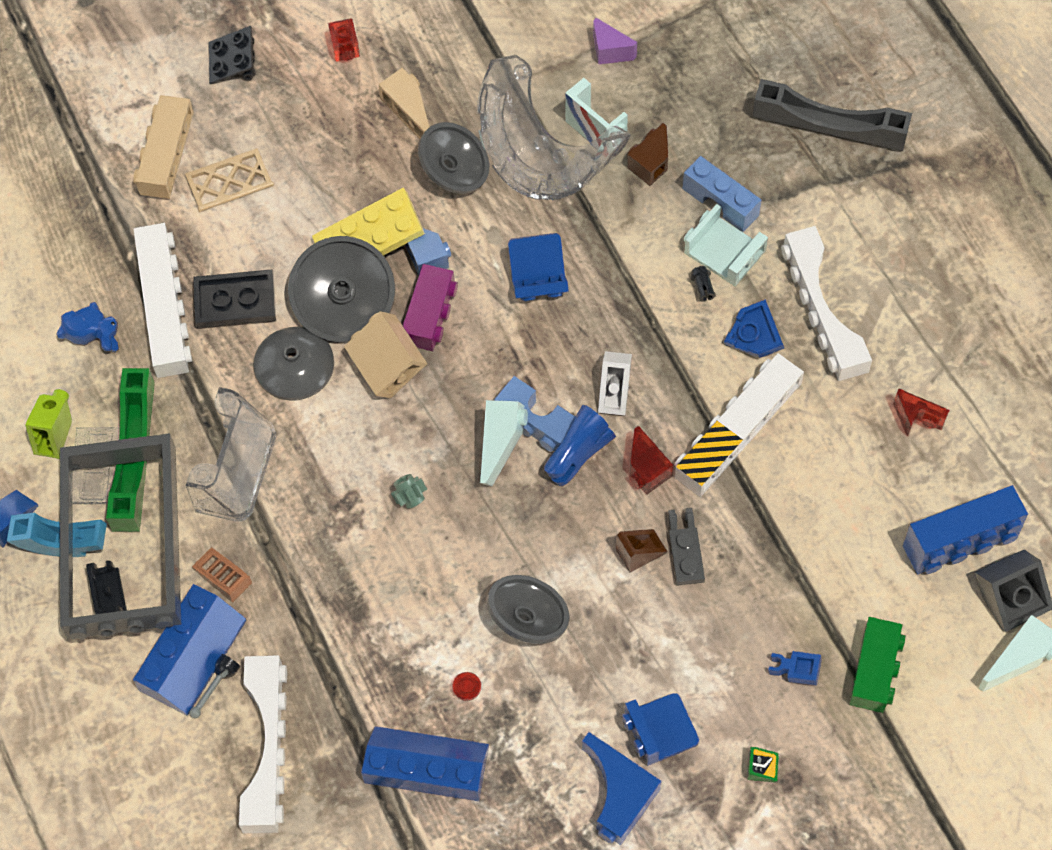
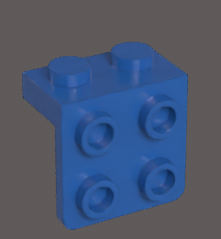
M558 233L512 238L508 241L513 291L516 298L529 301L536 299V296L539 295L558 297L563 295V292H569L564 270L562 242Z
M672 693L640 707L636 699L625 703V713L622 715L624 725L628 731L632 730L636 739L633 743L639 757H644L647 766L694 748L699 744L697 732L677 693Z

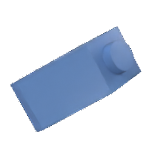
M424 228V235L405 244L418 276L423 264L444 269L449 268L448 257H451V251L447 242L442 243L438 233Z

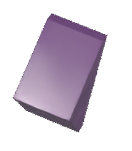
M595 18L593 21V38L598 64L634 60L637 57V42L600 19Z

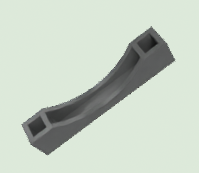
M761 79L754 101L752 117L903 151L912 113L888 107L864 111L835 108L808 99L786 84Z

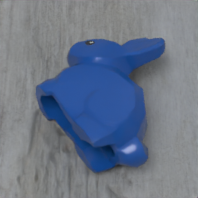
M96 302L90 303L88 307L76 312L69 311L61 316V326L56 333L59 339L66 338L74 344L86 345L99 338L103 350L112 352L119 350L118 343L114 338L118 329L117 320L111 316L105 318Z

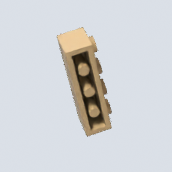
M160 95L158 104H154L152 109V125L148 126L146 130V146L141 148V163L139 169H135L133 182L137 185L140 195L170 199L194 114L190 99Z

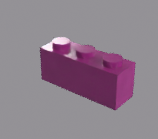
M426 264L422 265L403 324L404 329L417 348L434 351L436 342L440 343L442 340L444 328L441 326L443 320H448L451 310L449 301L451 297H455L458 288V282L454 279L453 270Z

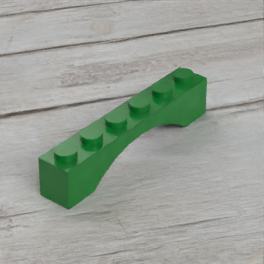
M122 368L119 440L150 436L155 382L149 368ZM147 461L116 465L113 483L109 491L106 515L112 532H140Z

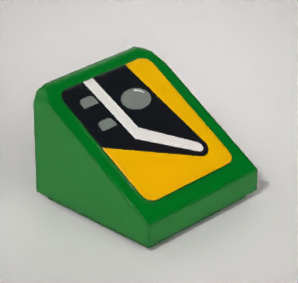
M751 746L749 751L748 780L777 783L779 753Z

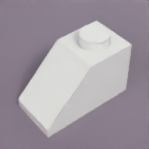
M605 351L598 413L625 415L632 354Z

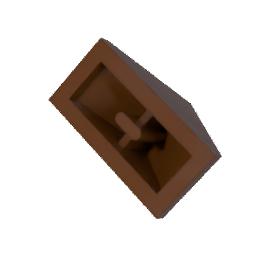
M654 529L620 531L617 534L616 551L629 572L648 564L668 552Z

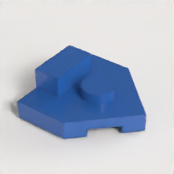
M766 299L740 309L732 330L724 340L726 346L758 358L784 349Z

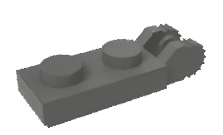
M692 508L685 509L686 529H677L675 509L668 510L669 539L676 585L705 583L697 527H695Z

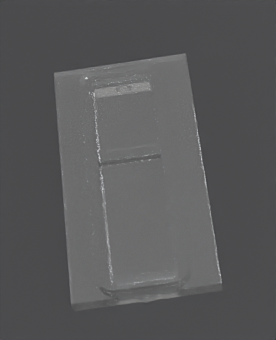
M76 427L75 446L119 440L120 427ZM116 465L72 470L73 504H108L109 491L113 483Z

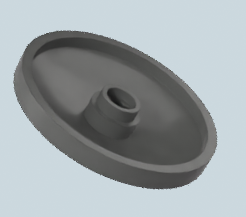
M334 236L314 243L297 259L289 277V301L296 318L309 332L329 342L348 343L352 335L364 328L374 314L380 311L390 313L395 300V280L389 263L373 245L355 237Z

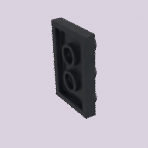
M273 269L193 277L195 324L197 328L276 321Z

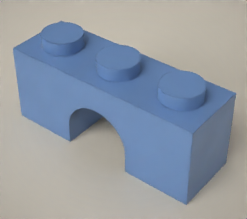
M702 156L684 172L683 190L702 204L708 197L713 199L721 206L723 219L741 232H744L759 217L761 199Z
M515 376L494 399V401H518L525 405L524 409L528 411L527 425L523 426L522 434L527 437H534L543 448L550 452L555 451L561 444L575 418L574 415L559 405L550 414L545 416H538L532 413L530 409L536 403V390Z

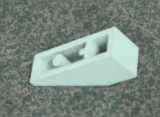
M486 400L480 483L486 486H493L523 433V426L527 425L528 411L524 409L525 405L518 401Z
M1031 615L985 675L978 689L984 692L1039 667L1045 658L1050 661L1052 659V629Z

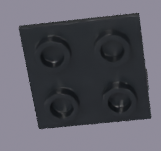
M252 26L209 41L210 84L237 74L243 76L245 80L253 79L255 75L253 65L255 62V51L253 50L255 40L252 37Z

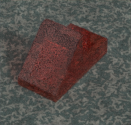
M898 389L893 403L907 436H909L916 420L922 422L928 428H937L942 431L950 411L902 389Z

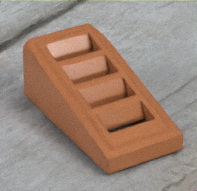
M212 547L192 566L199 575L232 603L252 584L249 575ZM212 557L215 559L206 570L202 568ZM219 564L222 565L214 575L210 574ZM227 570L230 572L222 581L218 580ZM234 576L237 577L229 587L226 586Z

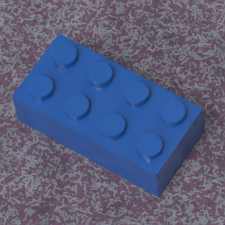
M1011 485L910 524L903 548L917 575L924 572L931 574L941 569L944 564L950 562L957 564L964 561L970 554L976 552L983 554L991 550L996 544L1003 543L1006 545L1018 539L1028 512L1014 486Z

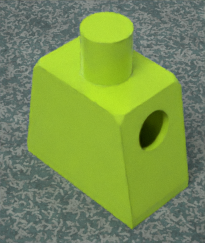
M56 389L52 396L39 395L26 421L25 426L34 455L60 459V448L65 445L72 423L67 402L69 394L64 390Z

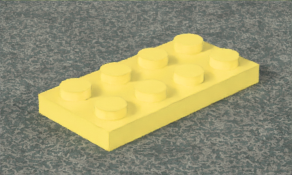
M403 187L312 235L314 243L334 236L355 237L373 245L384 256L425 233L410 197Z

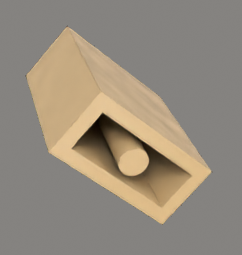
M380 311L374 314L369 319V323L360 331L354 333L351 340L344 346L374 394L380 397L392 398L427 365V362L396 315Z

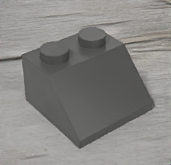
M1021 550L975 572L981 595L1004 632L1026 623L1031 615L1036 618L1052 610V598L1042 562L1026 550Z

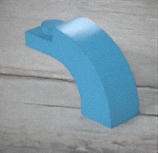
M36 513L11 515L7 542L31 552L60 557V522L48 520ZM100 519L73 523V557H86L87 551L103 550L107 526L104 521Z

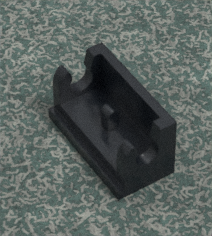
M109 560L106 561V566L98 568L95 563L86 564L95 615L126 611L127 606L119 568H115L113 562Z

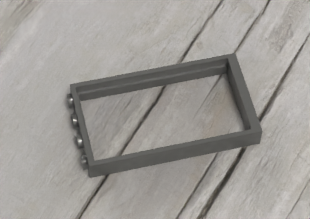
M171 434L60 448V627L66 638L84 640L90 636L100 635L109 637L120 632L139 633L144 631V629H166L168 626L181 625L176 446ZM163 459L167 605L73 617L72 470Z

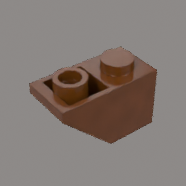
M664 123L656 129H651L645 139L639 145L635 144L632 146L627 154V169L649 186L668 170L667 125Z

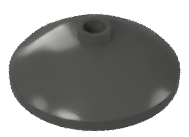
M441 122L429 127L421 136L418 144L419 160L425 173L435 184L452 193L467 194L480 188L486 181L490 168L488 154L481 141L471 131L455 123Z
M287 327L270 334L259 345L254 357V372L258 383L267 393L282 400H302L317 394L327 385L334 370V355L327 340L312 334L304 327ZM296 353L294 357H288V354Z
M525 575L505 576L492 585L487 596L488 611L494 622L506 634L517 640L533 644L553 642L560 638L568 627L570 615L566 602L554 588L539 579Z

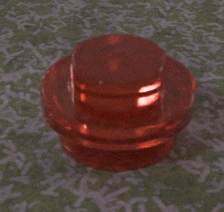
M463 672L454 679L453 692L461 700H473L481 692V681L474 673Z

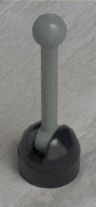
M221 654L215 664L217 676L197 706L190 709L189 714L192 718L196 719L201 715L202 707L221 679L233 677L241 667L230 657Z

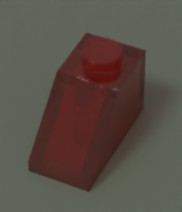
M637 426L634 429L629 479L635 488H641L648 495L673 476L674 465L647 434Z

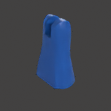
M587 405L581 406L563 441L544 466L546 473L556 485L564 486L569 483L591 456L616 437L614 432L608 427L609 425L605 419Z

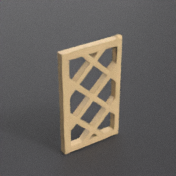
M258 148L185 173L199 212L274 186ZM255 157L257 160L254 168L241 164L243 160ZM229 165L233 166L228 177L216 173L218 169ZM238 169L250 172L245 183L233 179ZM201 175L208 176L203 186L195 184L193 178ZM255 175L264 177L266 181L256 186L250 185ZM213 178L225 182L220 192L208 188ZM230 184L242 188L241 191L234 194H225ZM204 193L217 197L214 201L203 204L201 201Z

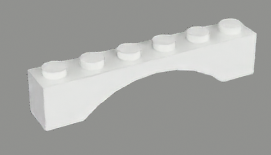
M816 226L785 234L784 245L781 246L784 260H789L791 265L790 273L794 283L798 282L800 299L803 305L807 304L810 323L812 327H816L818 330L819 345L822 350L827 352L828 367L831 373L835 372L838 381L869 373L872 359L863 337L844 326L830 311L822 296L818 271L825 247Z
M245 656L244 686L248 695L256 703L262 714L265 728V745L259 769L251 784L240 796L239 826L243 834L278 833V823H283L284 808L283 805H279V794H284L285 788L284 776H280V766H285V749L280 748L281 738L286 736L285 720H281V710H286L287 704L286 693H282V683L287 682V666L282 665L279 656Z

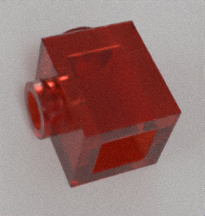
M353 19L328 23L335 61H349L360 57Z

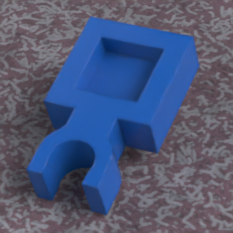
M792 651L791 659H788L781 654H771L772 661L780 662L781 665L779 667L769 666L768 671L770 675L780 676L786 673L788 674V682L817 686L822 662L821 655Z

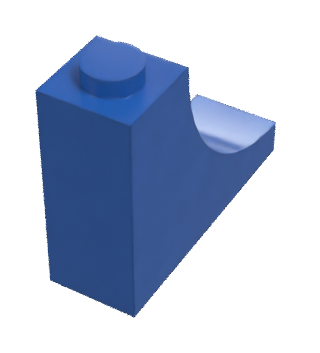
M588 732L582 740V750L598 765L604 777L607 791L606 802L597 820L596 829L599 830V836L611 844L615 841L621 846L661 790L662 781Z

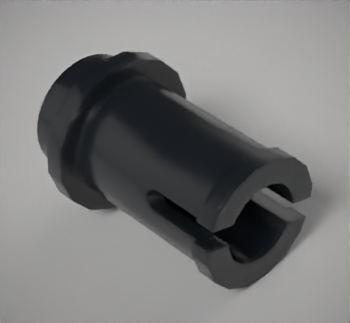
M706 266L694 268L691 271L690 279L695 282L699 300L701 302L707 301L705 291H707L709 299L712 300L716 297V293L710 280L711 271Z

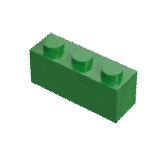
M868 617L851 693L850 706L884 713L886 705H892L895 688L890 687L892 677H898L901 664L900 661H896L897 651H903L906 635L901 634L903 624Z

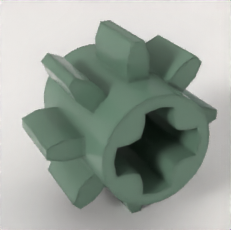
M407 474L394 482L393 485L396 490L391 492V495L396 504L400 506L405 504L406 508L409 509L424 501L425 497L422 492L426 491L427 487L422 478L419 479L418 476L413 478L412 474Z

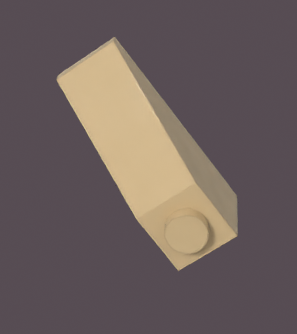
M401 68L378 84L380 99L420 139L429 128L419 89L420 84L413 74H408Z

